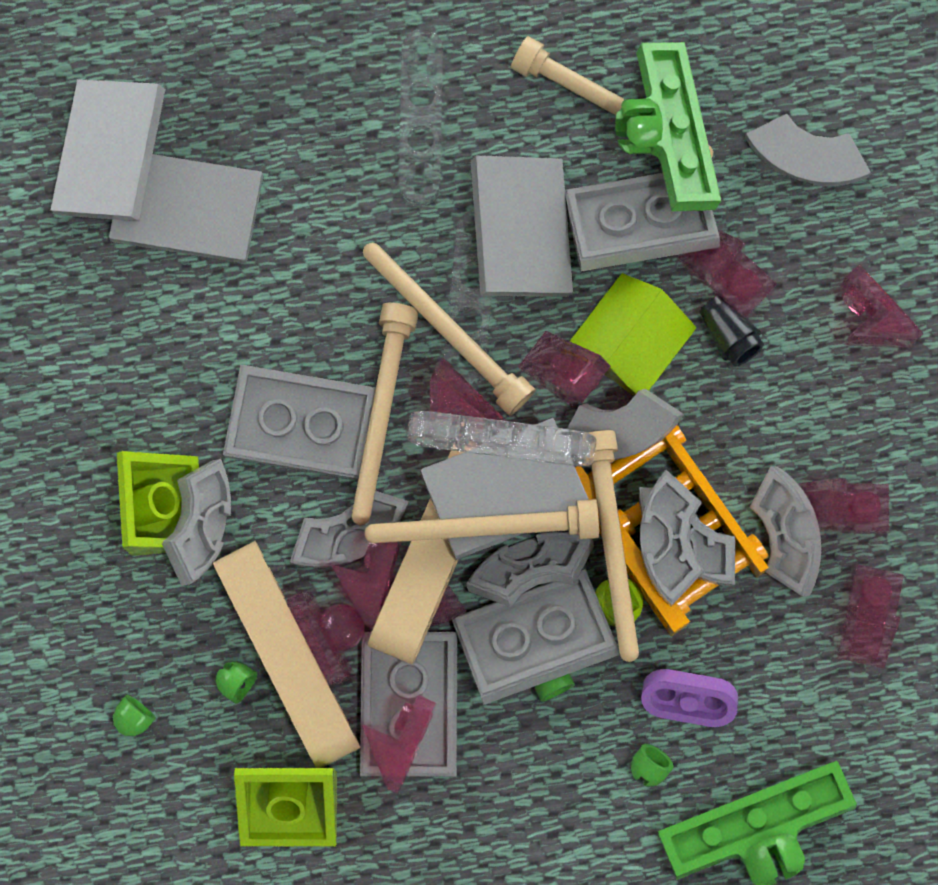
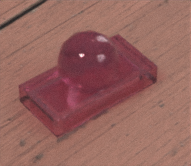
M299 592L287 599V605L327 683L331 685L342 684L356 677L343 651L356 646L364 634V621L358 610L348 604L339 603L330 606L323 612L313 592Z

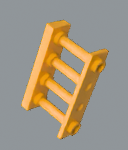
M678 425L653 447L632 456L619 458L611 463L613 484H615L666 450L682 472L675 478L688 490L693 488L709 510L699 520L714 531L721 527L725 535L735 537V574L748 566L757 578L769 568L764 561L769 556L762 543L754 534L748 537L745 535L682 446L686 442V438ZM578 465L575 469L588 499H596L592 471L586 474L581 465ZM638 502L624 512L620 509L618 510L627 574L640 588L642 596L670 636H673L690 622L685 615L690 611L689 606L719 585L697 579L671 607L664 601L654 588L647 574L640 549L630 537L636 533L634 528L641 524L642 515ZM599 520V534H600V536L602 537L601 526H600V520Z

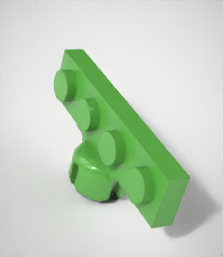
M685 42L641 43L636 54L646 99H625L622 102L621 109L616 113L615 132L616 136L628 137L629 139L617 140L618 146L627 154H652L658 157L662 166L671 211L716 210L721 202V196Z
M836 760L658 831V837L676 880L728 859L739 858L744 863L753 884L774 885L777 884L775 878L778 877V873L772 861V855H775L786 880L795 876L803 869L805 856L797 840V834L806 828L856 809L857 803Z

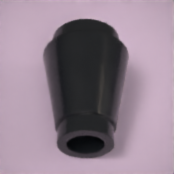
M722 296L712 298L699 310V314L702 316L724 361L730 360L735 367L740 366L752 359L763 348L764 343L760 339L761 331L726 302Z

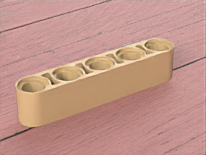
M457 438L448 458L479 446ZM431 498L420 521L439 520ZM447 538L411 541L374 625L368 647L413 665L458 563Z
M253 541L214 561L213 565L316 768H323L360 749V744L350 729L349 722L334 693H332L313 652L310 650L293 612L289 609L284 599L285 597L270 567L266 564L257 542Z

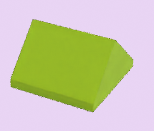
M621 273L566 347L631 395L635 396L640 390L647 389L649 391L697 327L663 289Z
M129 451L117 452L122 548L131 556L166 553L162 542L174 532L181 517L182 496L177 480L199 468L198 456Z
M235 768L234 780L240 846H336L337 771L335 769Z

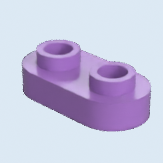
M660 669L651 672L644 679L641 701L643 707L650 714L659 718L708 727H721L727 725L735 718L738 706V693L732 684L720 678Z

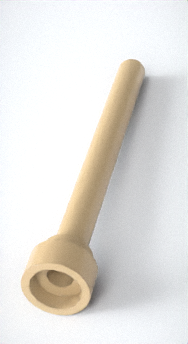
M529 36L524 39L512 61L511 69L525 77H528L529 74L538 77L541 74L614 115L621 109L624 98L550 59V53L543 50L544 44ZM709 146L710 153H711V158H712V157H713V149L711 148V146Z
M368 243L364 247L363 255L365 259L495 388L493 394L498 398L496 404L508 416L517 412L532 397L536 389L523 376L517 378L513 373L508 375L378 244Z
M384 303L381 309L379 325L383 327L382 334L386 338L351 515L353 522L357 525H365L370 520L404 340L409 339L410 332L416 330L419 312L414 307L405 304Z
M613 430L594 431L579 435L577 437L580 456L585 457L586 465L592 467L619 652L624 661L632 662L637 659L639 648L610 464L615 461L614 453L618 451L616 433Z
M577 500L575 506H567V511L371 524L365 529L364 534L370 543L569 530V535H579V539L599 538L597 500Z

